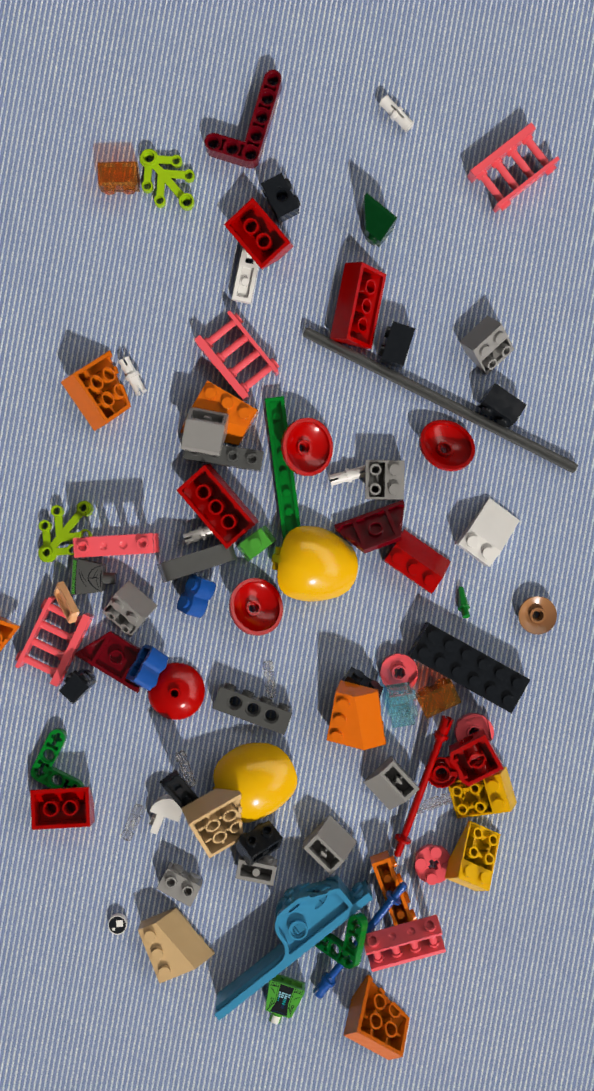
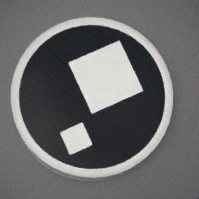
M121 913L112 915L108 922L109 931L115 935L122 934L128 926L126 916Z

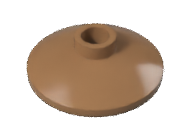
M534 596L522 603L519 608L518 619L521 626L527 632L536 635L544 634L555 625L557 611L553 603L547 598ZM535 611L539 613L537 618L533 617Z

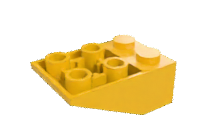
M507 767L471 786L465 785L457 778L448 787L457 819L511 812L517 804Z
M468 821L448 860L445 879L474 891H489L501 834Z

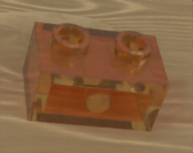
M137 161L98 162V186L101 192L108 195H113L116 192H123L125 194L140 192V168Z
M449 678L438 679L434 685L430 687L424 686L414 694L426 719L462 703Z

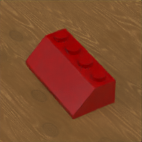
M364 262L345 263L330 339L345 345L372 349L387 274Z
M211 464L202 466L177 489V492L226 549L259 523L258 519Z

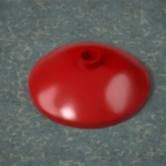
M313 418L295 420L286 428L281 441L282 456L287 466L299 475L313 476L321 473L330 463L333 454V442L328 429L320 421Z
M449 420L432 421L423 428L419 436V447L423 456L428 462L439 469L459 471L467 467L474 458L475 444L471 435L466 429Z
M250 578L240 582L233 589L229 599V612L233 622L240 630L249 635L261 636L270 633L279 625L283 615V603L279 592L271 583L259 578ZM249 606L252 607V609H253L252 612H250Z
M179 662L167 664L166 668L159 674L156 686L148 691V698L153 709L161 716L172 720H181L193 715L200 708L205 697V685L201 675L190 665ZM172 690H177L178 696H173Z

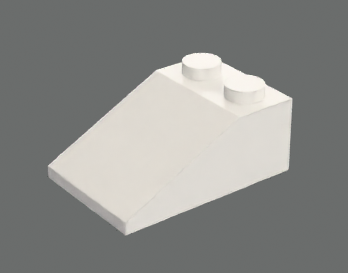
M488 498L455 544L484 566L490 567L504 548L520 520Z

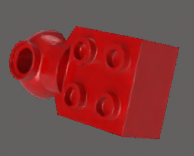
M481 729L450 745L447 757L437 758L429 782L437 788H445L452 785L458 776L462 783L471 786L503 770L504 767L484 729ZM439 768L446 770L444 774H438L436 771Z

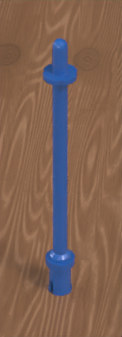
M401 882L394 891L388 890L386 892L387 900L368 923L367 933L374 930L393 904H401L400 895L407 887L405 882ZM355 939L353 944L357 946V940ZM337 962L329 973H323L320 982L313 989V993L317 991L316 997L323 998L329 988L336 984L335 978L344 966Z

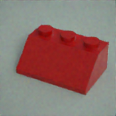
M251 198L224 224L262 270L280 260L294 247L254 198Z
M405 529L402 531L401 541L395 542L382 559V561L431 594L443 579L451 562Z
M90 787L30 790L32 830L90 827L95 822L94 801Z

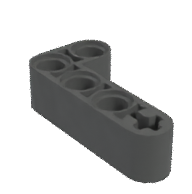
M223 544L157 565L164 583L236 560L237 557L233 545L226 549Z

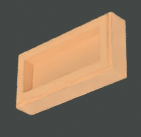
M64 581L57 582L53 594L68 623H74L80 611Z

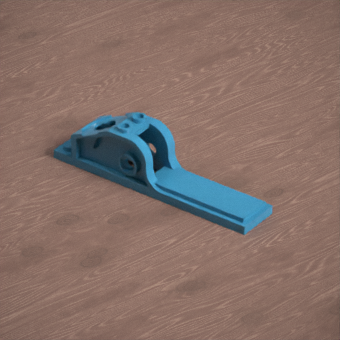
M338 875L327 877L323 881L311 884L308 882L287 889L283 897L278 901L275 910V931L282 943L217 993L214 1014L216 1018L220 1021L345 922L350 916L369 903L373 896L371 887L366 879L363 882H357L351 891Z

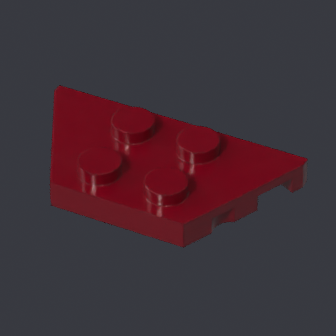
M404 500L335 524V530L364 554L401 541L405 507Z
M109 631L75 653V656L137 693L140 691L141 687L128 680L126 676L141 649L116 633Z

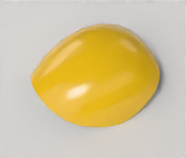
M300 526L291 530L285 536L282 547H275V553L272 554L271 559L273 562L272 569L277 570L278 585L282 592L290 598L301 601L329 600L346 593L354 584L358 572V559L352 546L335 533L316 526Z
M248 743L232 749L218 761L213 774L215 785L213 790L217 788L240 791L241 820L243 823L254 822L272 814L288 801L297 787V774L291 760L282 749L269 743Z

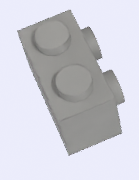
M239 855L235 879L273 886L277 870V859L267 855L249 867L241 855Z
M169 863L156 889L191 907L202 886L203 880L196 873L185 871L181 865Z

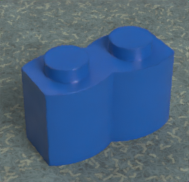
M191 574L186 582L185 591L179 597L177 609L187 615L201 618L206 612L208 600L211 599L215 592L216 583L207 578Z
M145 644L139 651L136 661L130 667L126 678L139 687L150 691L156 686L159 674L166 668L169 657L153 646Z

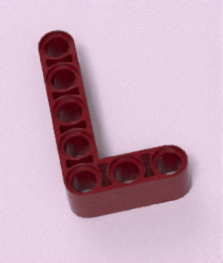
M269 70L264 76L245 142L217 133H210L205 138V147L209 156L250 169L258 166L282 88V77L278 71ZM273 80L276 81L277 84L271 85L269 84V82ZM265 99L272 100V102L268 104L264 103L263 101ZM260 117L266 118V121L259 122L257 119ZM257 135L260 136L261 139L258 141L252 140V137ZM211 143L219 144L216 148L209 147ZM231 148H235L237 150L233 154L228 153V150ZM248 154H254L255 158L248 159L246 158V156Z

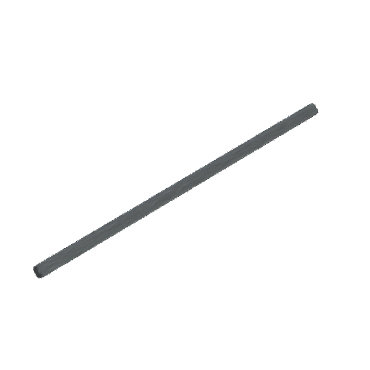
M309 327L303 333V337L571 473H574L578 467L577 463Z

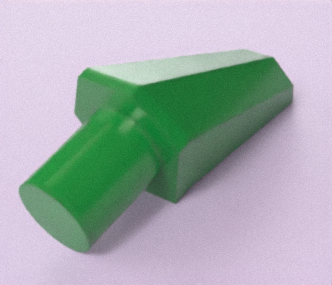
M459 587L458 610L461 612L462 618H469L468 609H470L464 588Z

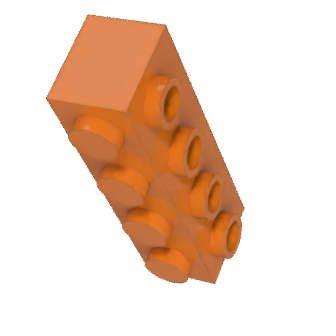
M388 850L370 856L371 864L385 901L387 900L386 892L388 890L394 891L403 882L401 874H396L394 867H397L394 855L390 856ZM407 891L400 895L401 904H393L389 909L394 926L417 920L414 910H409L407 903H410Z

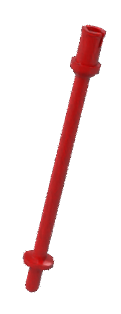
M442 715L438 729L434 731L433 735L436 740L420 780L419 790L415 794L401 834H395V839L398 841L394 851L396 857L401 856L405 844H411V839L408 835L442 743L449 739L448 733L454 721L449 716Z

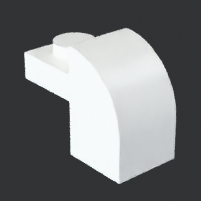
M169 794L160 796L153 803L150 812L155 814L152 815L149 823L152 826L150 832L158 834L164 817L179 822L183 811Z

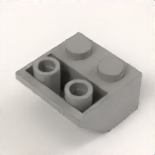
M488 315L459 341L467 356L485 375L490 373L514 350L503 325Z
M190 407L186 417L181 449L220 456L227 435L229 414Z
M366 460L365 499L404 500L405 461Z
M128 581L115 593L102 613L131 637L153 613L157 605L134 584Z
M392 756L363 781L389 810L405 803L419 790L417 783Z
M329 814L303 840V848L332 875L346 860L357 841Z

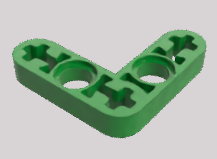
M55 728L49 733L31 768V776L36 781L52 789L63 788L67 780H69L67 784L70 786L76 784L77 787H84L81 780L53 767L67 739V733L62 728ZM60 733L62 740L57 741L55 746L49 745L48 743L52 744L55 740L53 735ZM46 749L53 751L54 757L52 759H47L44 756ZM43 763H46L43 768L44 773L38 775V770L36 769H39ZM60 775L62 777V784H55L52 779L53 776Z
M356 913L349 917L344 941L329 933L315 946L347 969L358 966L361 962L368 928L366 916L362 913ZM352 936L356 938L357 946L353 944ZM334 944L337 945L339 953L334 950Z

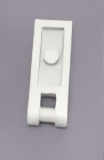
M242 248L232 301L251 304L259 266L255 261H253V264L246 263L247 258L252 259V257Z

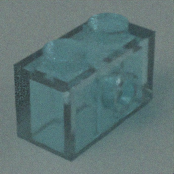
M409 682L386 685L392 728L415 725V717H418L417 706L413 705V701H416L415 689H411Z

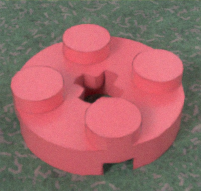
M394 653L386 657L380 666L379 674L381 681L391 691H407L417 682V665L408 655ZM396 668H403L402 673L404 675L402 677L394 676Z
M468 713L457 720L455 727V738L457 741L471 735L469 731L474 727L476 730L484 729L490 742L493 740V726L484 715Z
M427 844L417 851L414 860V868L418 877L430 885L446 880L445 874L450 854L440 845ZM430 860L438 861L435 868L429 867Z

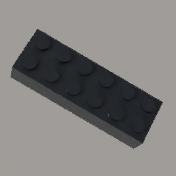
M427 621L408 653L411 658L510 713L513 712L530 682V679Z

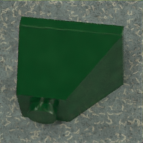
M368 193L364 195L362 204L364 236H366V240L371 245L380 247L393 231L397 217Z

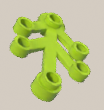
M153 149L142 151L140 163L145 167L144 181L141 184L143 191L149 194L154 190L153 183L151 182L152 170H154L158 175L157 192L154 198L155 205L158 208H163L166 205L164 197L166 184L179 199L180 207L185 211L191 210L195 205L193 196L189 193H184L172 179H184L185 182L192 183L195 180L194 172L190 169L185 171L166 170L159 165L171 164L173 168L178 169L183 164L182 158L179 155L161 156ZM148 157L153 158L151 162L146 161ZM175 159L180 160L178 164L173 163ZM192 174V178L187 179L186 175ZM150 184V189H145V185ZM163 199V203L158 204L157 200ZM190 201L191 203L189 206H185L184 202Z
M79 502L76 507V513L64 527L63 507L54 505L51 508V514L55 518L56 537L52 542L50 535L52 523L47 520L40 521L39 529L42 531L43 545L39 548L38 555L42 561L52 562L60 555L74 556V553L71 552L73 544L65 548H58L59 545L65 541H73V538L83 537L84 532H88V537H92V532L87 529L70 533L83 516L88 517L93 513L94 507L90 502ZM86 505V510L82 512L81 507ZM57 508L60 509V513H59V514H56V513H55V510H56ZM47 522L48 527L44 529L43 524ZM47 549L50 551L48 556L45 555Z

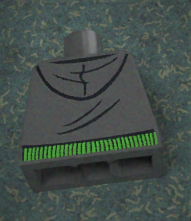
M72 558L71 595L105 591V584H116L117 575L116 573L106 572V564L81 558Z

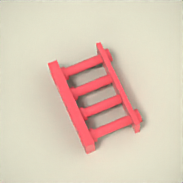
M532 122L472 168L467 176L471 183L476 179L478 181L481 180L498 203L493 209L495 213L500 209L504 211L511 205L510 201L545 173L548 176L557 168L555 165L560 158L557 156L552 161H549L533 141L532 134L536 128ZM519 145H527L543 168L534 173L518 153L517 147ZM505 156L512 157L528 180L521 185L517 183L502 163V159ZM491 167L493 169L496 168L513 191L506 197L502 195L488 177L487 171Z
M228 311L227 314L230 321L209 338L205 337L203 339L199 335L194 341L240 399L245 402L249 398L248 392L253 385L271 371L276 376L279 374L277 369L279 365L273 358L269 359L242 326L243 320L237 313L233 315L231 311ZM236 326L242 333V336L221 353L215 354L211 349L213 347L212 344ZM248 341L255 350L233 368L227 369L223 364L225 359ZM260 356L267 365L245 383L239 384L235 379L237 374Z
M159 533L73 538L74 558L160 552Z
M51 596L48 599L45 598L40 608L43 610L23 651L20 650L15 658L17 661L15 667L20 668L27 663L49 674L52 678L50 684L57 687L62 683L94 615L85 613L83 616H78L76 622H74L77 628L74 633L70 634L45 621L50 611L66 618L61 608L54 605L56 598ZM41 629L67 640V643H69L67 649L62 651L37 639ZM32 647H38L58 657V660H60L58 667L53 668L28 656Z
M437 914L366 933L364 948L366 955H368L372 972L445 953L446 949L441 936L443 934Z

